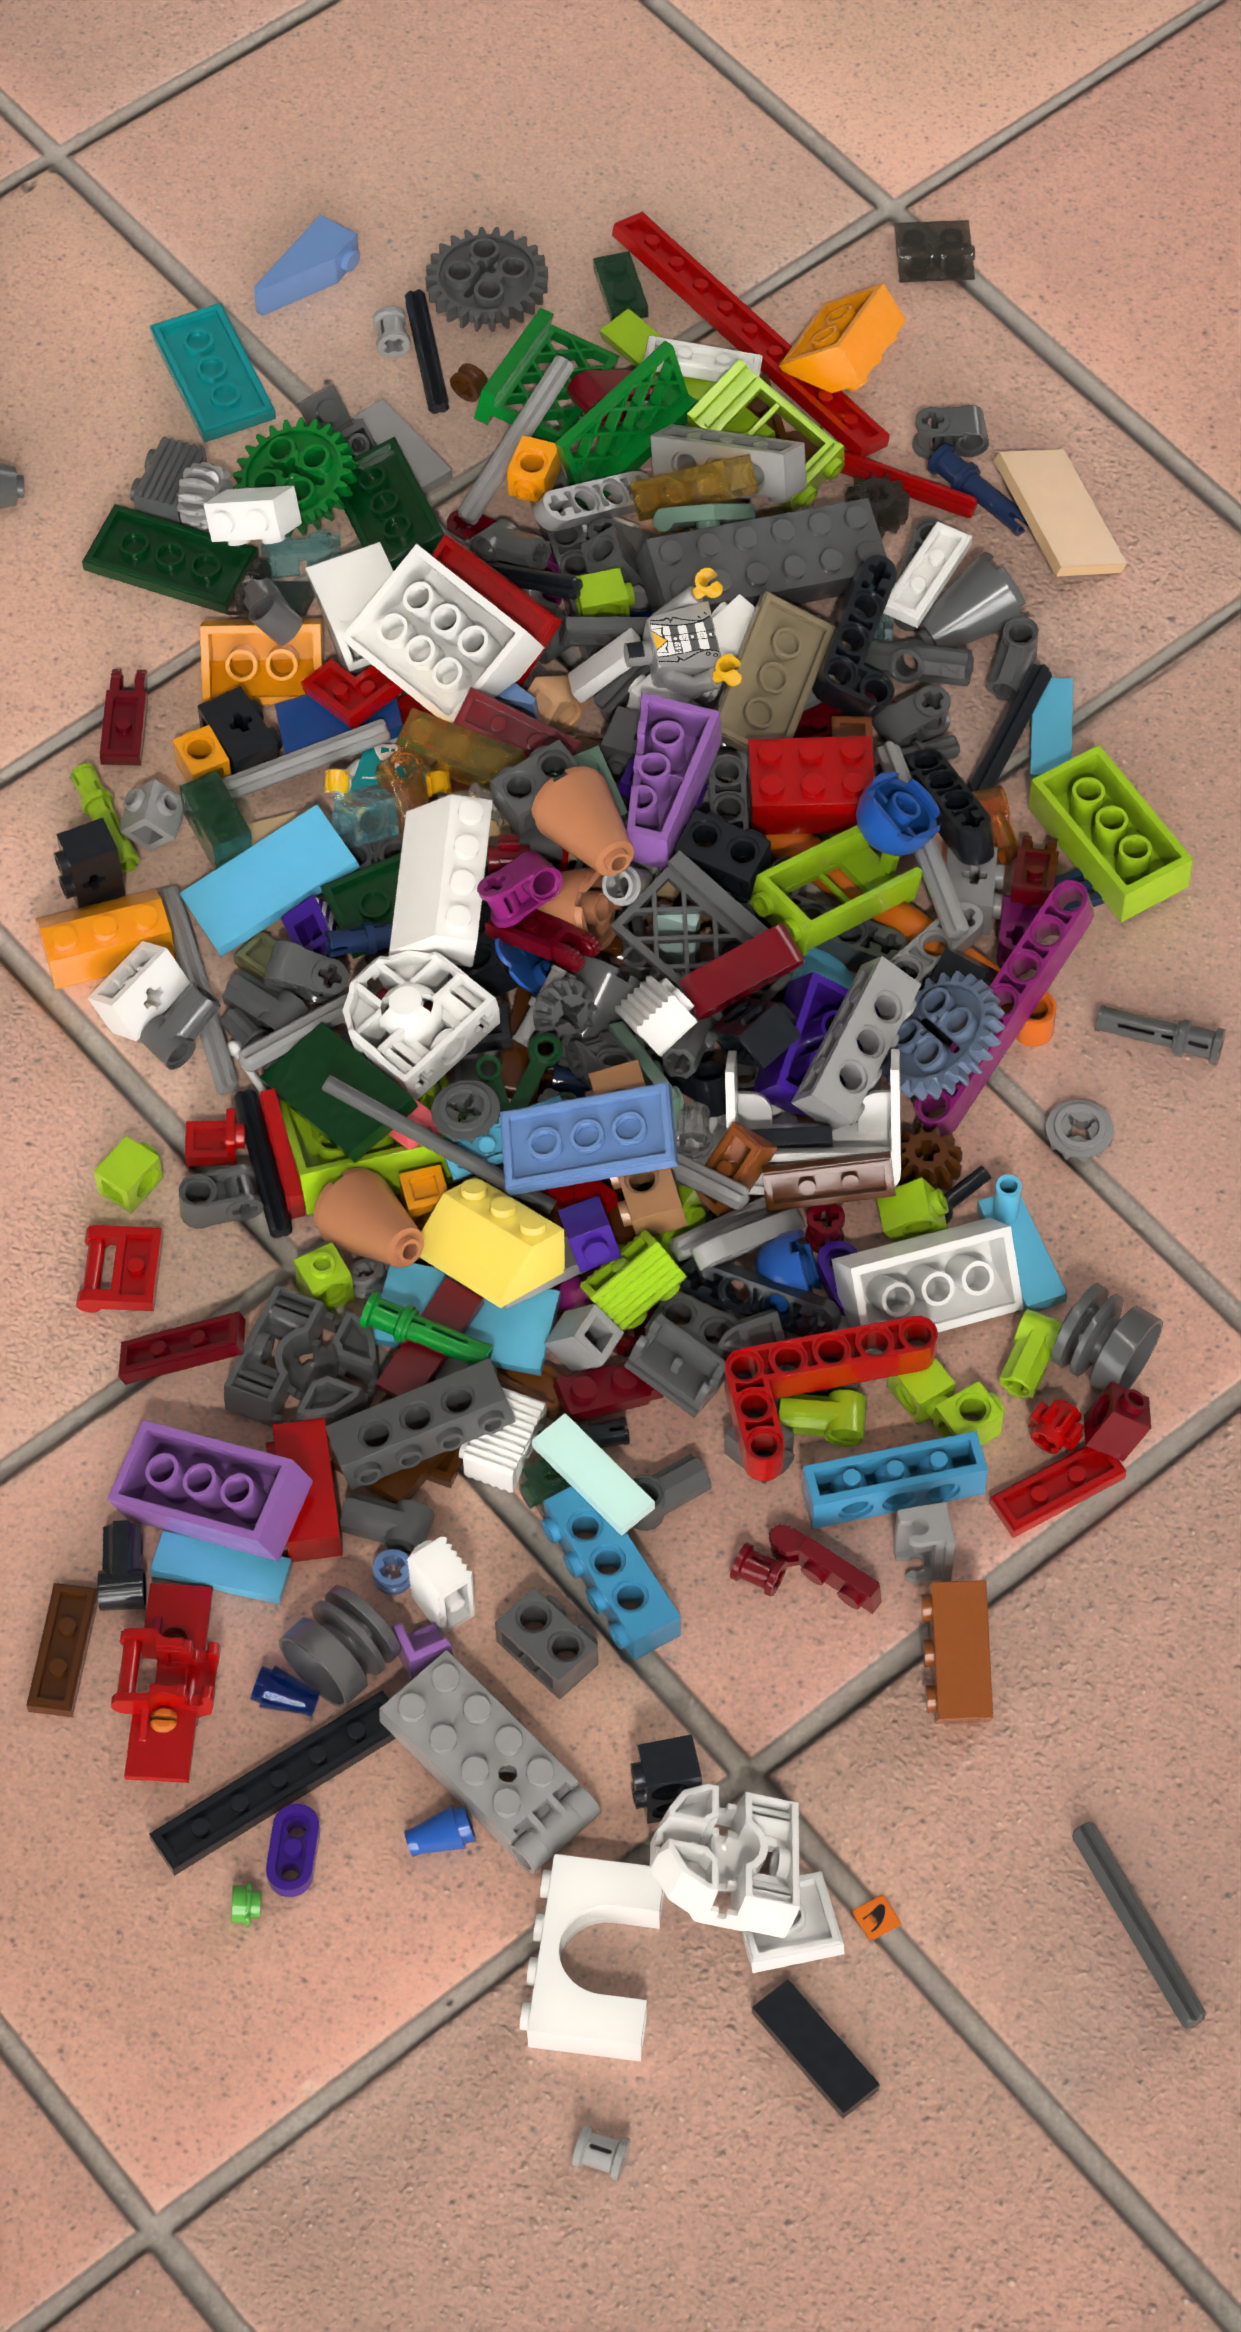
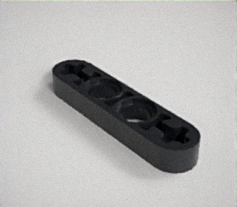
M693 1257L680 1268L687 1276L680 1283L686 1293L747 1317L773 1309L770 1304V1296L780 1295L787 1301L789 1306L788 1314L778 1313L782 1329L798 1336L804 1337L836 1331L841 1323L839 1307L832 1300L807 1290L773 1282L758 1272L728 1261L703 1270L702 1277L707 1279L704 1283L699 1281V1274L694 1272L699 1267ZM720 1276H723V1279L721 1281L716 1280ZM738 1280L743 1282L749 1290V1298L746 1300L737 1298L732 1293L731 1281ZM816 1311L821 1313V1321L825 1322L822 1327L817 1325L818 1320L813 1316ZM798 1313L803 1314L799 1319L796 1318Z

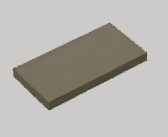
M764 591L760 595L736 656L741 666L734 669L741 674V682L736 686L725 684L715 709L720 711L723 743L748 755V739L793 738L836 626L768 591Z

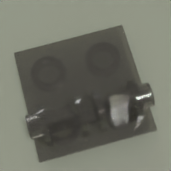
M969 220L894 223L899 283L975 280L973 260H975V246L971 244Z
M257 558L250 562L248 569L243 574L240 583L235 589V597L227 610V615H240L243 619H249V610L243 602L245 598L244 587L252 579L261 580L266 577L269 578L278 587L290 608L299 616L306 615L315 595L310 582L273 581L270 564L264 559Z

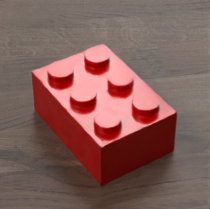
M872 736L748 739L747 772L751 829L763 835L842 833L858 825L856 811L859 798L864 789L875 778Z

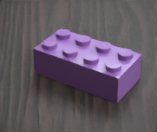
M142 1420L107 1500L131 1521L279 1562L313 1480L292 1459Z

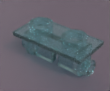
M329 532L312 533L308 535V539L292 540V537L285 536L286 539L281 542L261 544L262 557H270L268 560H263L264 576L272 575L273 579L300 576L299 561H306L307 567L341 556V552L333 553L334 550H341L340 536H331Z

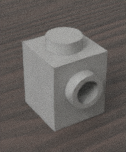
M596 1304L564 1311L545 1340L544 1345L572 1372L590 1368L596 1369L604 1365L624 1332Z

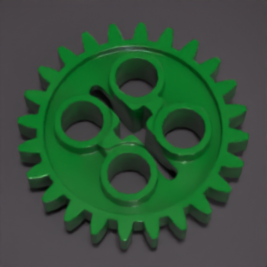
M300 417L296 427H292L286 419L283 422V429L277 431L272 425L269 426V437L265 438L257 434L256 439L259 443L257 447L245 446L250 456L249 458L237 459V463L242 468V471L233 473V477L238 484L233 486L232 489L294 486L302 524L296 528L304 536L307 532V525L313 524L317 530H320L321 518L325 517L333 521L334 516L331 510L333 508L345 509L341 497L353 496V492L348 484L357 482L353 470L358 468L352 457L354 452L340 431L337 433L334 431L331 424L328 423L322 427L318 419H314L308 427L303 417ZM293 530L286 534L287 538L291 537Z

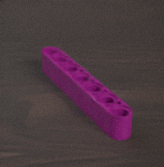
M1074 880L1063 881L1052 890L989 986L993 993L1001 1000L998 1004L999 1007L1009 1003L1014 1005L1009 1012L998 1019L1005 1028L994 1034L1001 1041V1044L989 1047L988 1052L994 1058L990 1061L982 1060L979 1063L983 1071L981 1074L974 1072L968 1074V1086H965L962 1082L956 1083L954 1094L951 1095L943 1088L938 1100H935L929 1093L924 1101L916 1098L914 1110L925 1132H931L938 1125L940 1136L942 1137L952 1134L957 1129L1091 924L1094 917V908L1085 886L1080 882ZM1072 901L1081 902V905L1074 910H1063ZM1050 935L1059 936L1058 940L1053 944H1041ZM1028 969L1037 970L1031 978L1019 979L1023 971ZM952 1043L949 1047L952 1053H957L960 1049L955 1043ZM937 1107L946 1108L940 1117L928 1118L929 1113Z

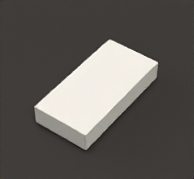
M632 628L628 629L569 672L568 678L572 695L580 703L585 702L629 670L631 667L626 666L624 659V643L641 641L640 636Z

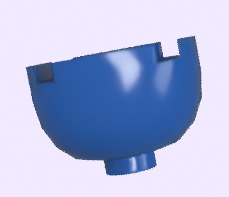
M891 771L880 773L864 789L858 801L856 820L860 832L870 846L882 853L897 857L917 852L940 830V825L937 826L936 822L940 811L931 794L919 782L911 778L906 783L896 779L900 773Z
M796 1229L781 1233L760 1247L755 1258V1272L762 1274L773 1282L789 1287L807 1290L812 1293L813 1288L822 1290L811 1246L809 1243L801 1245L799 1241L805 1235L803 1230ZM780 1295L770 1296L772 1308L779 1314H788L789 1306L787 1301ZM798 1313L796 1317H801L803 1314Z

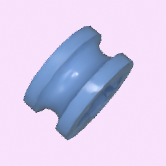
M397 1549L385 1550L377 1555L373 1561V1579L376 1587L381 1592L397 1595L405 1592L411 1586L409 1584V1566L407 1564L409 1556L405 1552ZM395 1565V1570H397L400 1566L402 1567L400 1569L401 1576L391 1579V1574H389L386 1578L384 1577L386 1575L385 1568Z

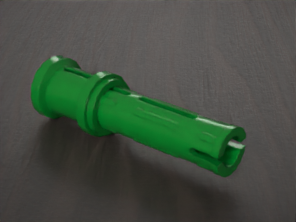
M375 1290L368 1298L359 1324L362 1328L374 1327L393 1335L396 1342L406 1343L410 1340L443 1355L467 1363L470 1366L488 1358L491 1359L494 1345L428 1320L419 1315L416 1307L409 1304L403 1307L383 1299L382 1293Z

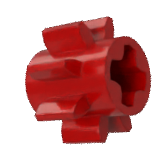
M1055 1399L1050 1406L1040 1401L1029 1417L1031 1422L1028 1428L1033 1430L1030 1434L1032 1441L1040 1449L1050 1454H1057L1062 1447L1072 1452L1083 1437L1081 1432L1084 1429V1425L1079 1423L1082 1419L1081 1413L1075 1406L1065 1400Z

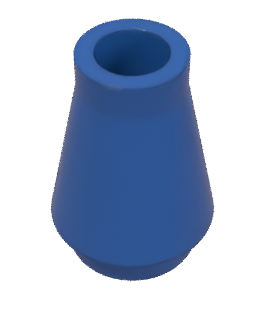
M450 1805L413 1828L404 1830L412 1857L426 1853L466 1849V1844L476 1841L473 1825L465 1805L455 1809L453 1805Z

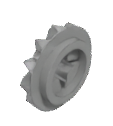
M1086 1100L1066 1101L1055 1107L1047 1118L1045 1137H1048L1052 1151L1058 1150L1061 1152L1065 1160L1074 1157L1080 1158L1084 1163L1089 1157L1097 1156L1100 1158L1103 1151L1108 1146H1111L1114 1134L1112 1119L1101 1106ZM1072 1126L1079 1130L1087 1128L1086 1138L1083 1139L1080 1135L1072 1137Z

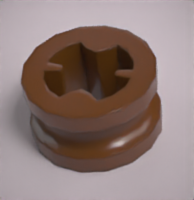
M469 363L462 364L458 372L454 373L450 378V385L453 391L460 398L468 402L477 401L482 389L488 382L483 371Z

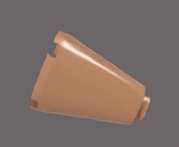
M580 766L564 770L568 775L557 781L553 777L549 779L535 796L531 809L532 817L535 819L540 833L604 876H613L623 872L633 859L634 849L605 778L595 769Z
M593 868L561 871L560 873L563 877L561 891L554 899L544 903L537 910L558 917L579 929L587 931V933H591L598 938L602 946L601 949H605L616 936L610 929L614 922L615 911H623V906L615 905L607 899L602 890L604 875Z
M364 1167L347 1169L340 1173L344 1177L339 1179L334 1185L329 1182L322 1189L315 1204L313 1220L315 1227L319 1229L322 1239L326 1243L333 1242L337 1249L397 1268L408 1267L419 1258L424 1247L423 1235L386 1180L377 1172Z

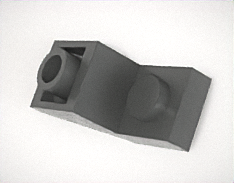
M327 385L297 403L308 427L314 419H318L322 427L329 423L336 433L340 431L354 452L353 458L377 446L363 418H350L334 385Z

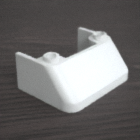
M891 1049V1090H874L867 1093L862 1102L865 1104V1109L858 1122L832 1131L833 1148H778L767 1166L890 1151L894 1185L896 1186L901 1176L900 1049ZM728 1051L725 1069L727 1130L732 1122H738L748 1129L823 1126L820 1123H773L771 1103L763 1094L754 1091H738L737 1051ZM762 1174L750 1190L749 1195H765Z

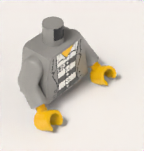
M701 569L695 576L696 587L689 586L646 619L643 641L624 643L626 666L648 665L652 683L657 688H667L688 698H695L711 690L719 689L722 681H725L730 686H736L741 682V674L734 669L740 667L741 663L732 654L721 656L709 601L703 602L702 598L705 595L709 598H716L722 594L723 586L718 581L713 582L707 587L708 582L717 576L713 569Z

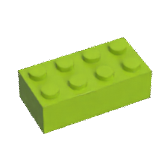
M1100 745L1031 780L1028 809L1053 839H1058L1057 845L1074 866L1080 869L1083 877L1092 884L1095 892L1101 895L1103 902L1120 923L1189 887L1193 858Z

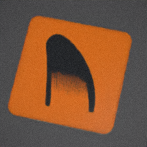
M884 1895L861 1905L852 1912L870 1941L901 1925L900 1920Z

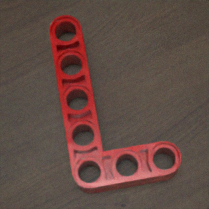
M909 1316L733 1351L725 1361V1394L746 1473L752 1479L770 1481L782 1472L784 1466V1437L774 1399L928 1369L936 1358L938 1330L934 1322L924 1316ZM921 1341L926 1345L913 1346L908 1342ZM878 1349L883 1353L872 1355L867 1353L866 1350ZM826 1357H834L839 1359L840 1361L835 1363H828L823 1361L822 1359ZM783 1365H791L794 1366L796 1369L793 1371H784L781 1370L779 1367ZM747 1373L753 1377L750 1379H740L736 1375ZM756 1411L763 1414V1416L750 1418L745 1414ZM767 1450L772 1452L773 1455L760 1457L755 1452Z

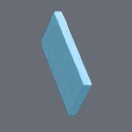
M317 804L179 894L222 957L281 919L283 915L310 897L320 894V886L349 875L360 868V866Z
M413 1263L405 1268L389 1266L382 1298L406 1307L408 1304L416 1307L421 1316L446 1277L467 1289L469 1288L436 1267ZM545 1290L507 1309L504 1307L500 1308L483 1297L484 1305L465 1334L494 1345L490 1360L496 1368L541 1376L548 1351L544 1342L554 1327L561 1300L560 1291ZM373 1327L372 1332L374 1333L376 1345L399 1349L402 1343L394 1341L393 1335Z

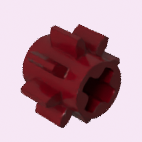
M518 834L498 835V845H488L487 848L488 875L497 872L515 860L520 854L530 851V845H519Z

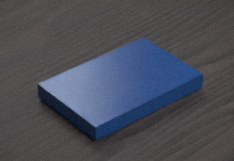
M308 695L275 704L285 755L352 730ZM398 697L394 698L358 726L384 719L389 728L391 739L405 736L406 732Z

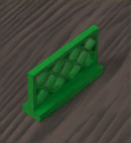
M540 308L482 389L474 419L488 425L492 418L496 417L512 425L520 412H516L506 406L522 404L524 407L533 391L526 392L522 384L536 383L538 385L546 371H540L537 364L552 363L556 356H562L569 361H575L579 368H573V372L564 384V388L561 389L533 435L545 441L555 443L584 414L574 402L575 407L561 408L557 401L571 399L567 395V387L571 380L577 374L587 370H614L620 356L552 325L554 314ZM552 340L566 346L568 350L555 351L551 344ZM586 359H594L605 365L590 367ZM557 420L561 430L557 431L545 425L543 421Z
M664 341L555 442L568 478L566 480L568 486L637 471L652 457L650 435L671 424L685 426L688 423L687 413L698 403V400L688 394L673 345ZM664 361L659 376H654L657 367ZM650 385H655L650 399L645 400ZM637 387L632 401H627L630 392ZM627 411L622 426H617L622 412ZM609 413L604 427H599L603 417ZM600 436L595 451H590L595 437ZM581 439L577 452H571L570 448ZM603 491L606 498L611 495L609 492ZM575 497V500L588 508L583 500Z

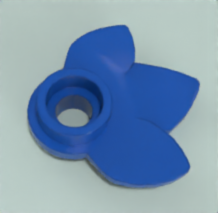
M500 937L496 938V953L503 964L509 967L510 976L518 985L530 991L536 997L553 964L543 957L504 943Z

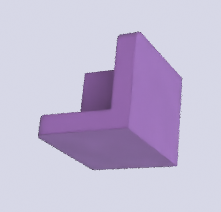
M401 1623L392 1626V1631L400 1644L401 1653L398 1656L410 1681L446 1650L453 1656L449 1639L442 1638L436 1623L406 1634Z

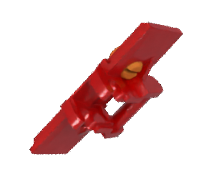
M150 1583L144 1628H127L121 1631L122 1661L118 1690L112 1696L111 1708L119 1713L132 1714L124 1773L125 1780L189 1783L196 1726H198V1718L212 1714L215 1699L216 1673L221 1651L220 1644L214 1641L208 1643V1650H206L213 1587ZM179 1634L184 1636L187 1640H184V1638L181 1637L168 1638V1636ZM142 1652L143 1659H157L155 1683H151L149 1692L135 1693Z

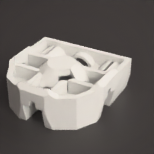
M406 950L388 957H377L350 982L349 992L342 1010L354 1049L364 1057L367 1056L379 1070L416 1100L500 1024V1012L496 998L442 954L435 951L425 953ZM450 973L453 978L448 982V974ZM379 977L383 987L388 990L382 1000L366 989L368 987L367 981L370 978L375 980ZM428 1000L433 1002L431 1012L423 1007Z
M704 1784L685 1789L667 1810L650 1842L651 1876L658 1880L668 1899L687 1911L693 1921L738 1931H751L785 1938L800 1908L799 1803L745 1792L737 1805L728 1803L726 1808H720L719 1786ZM715 1824L730 1827L731 1830H728L726 1836L719 1835V1828L714 1826ZM767 1852H772L768 1875L758 1873L766 1859ZM718 1892H731V1909H727L725 1914L719 1913V1907L712 1906Z

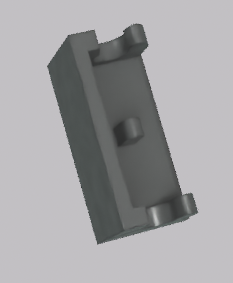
M659 1314L653 1321L647 1335L639 1337L629 1359L624 1365L625 1368L693 1418L719 1391L725 1378V1361L662 1314Z

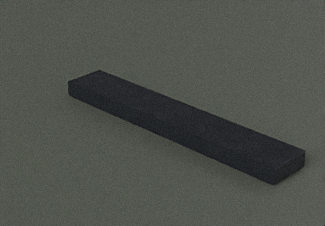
M382 1690L149 1833L151 1842L174 1876L396 1739L380 1723L379 1708L389 1700L384 1691Z

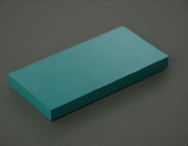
M221 302L150 325L151 336L204 443L276 419L275 409Z

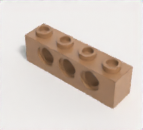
M638 1059L588 1074L593 1090L585 1092V1095L587 1097L646 1086ZM671 1168L610 1178L613 1190L622 1188L625 1200L617 1202L624 1227L633 1225L636 1236H639L643 1230H647L654 1236L688 1226ZM642 1184H653L647 1191H636Z

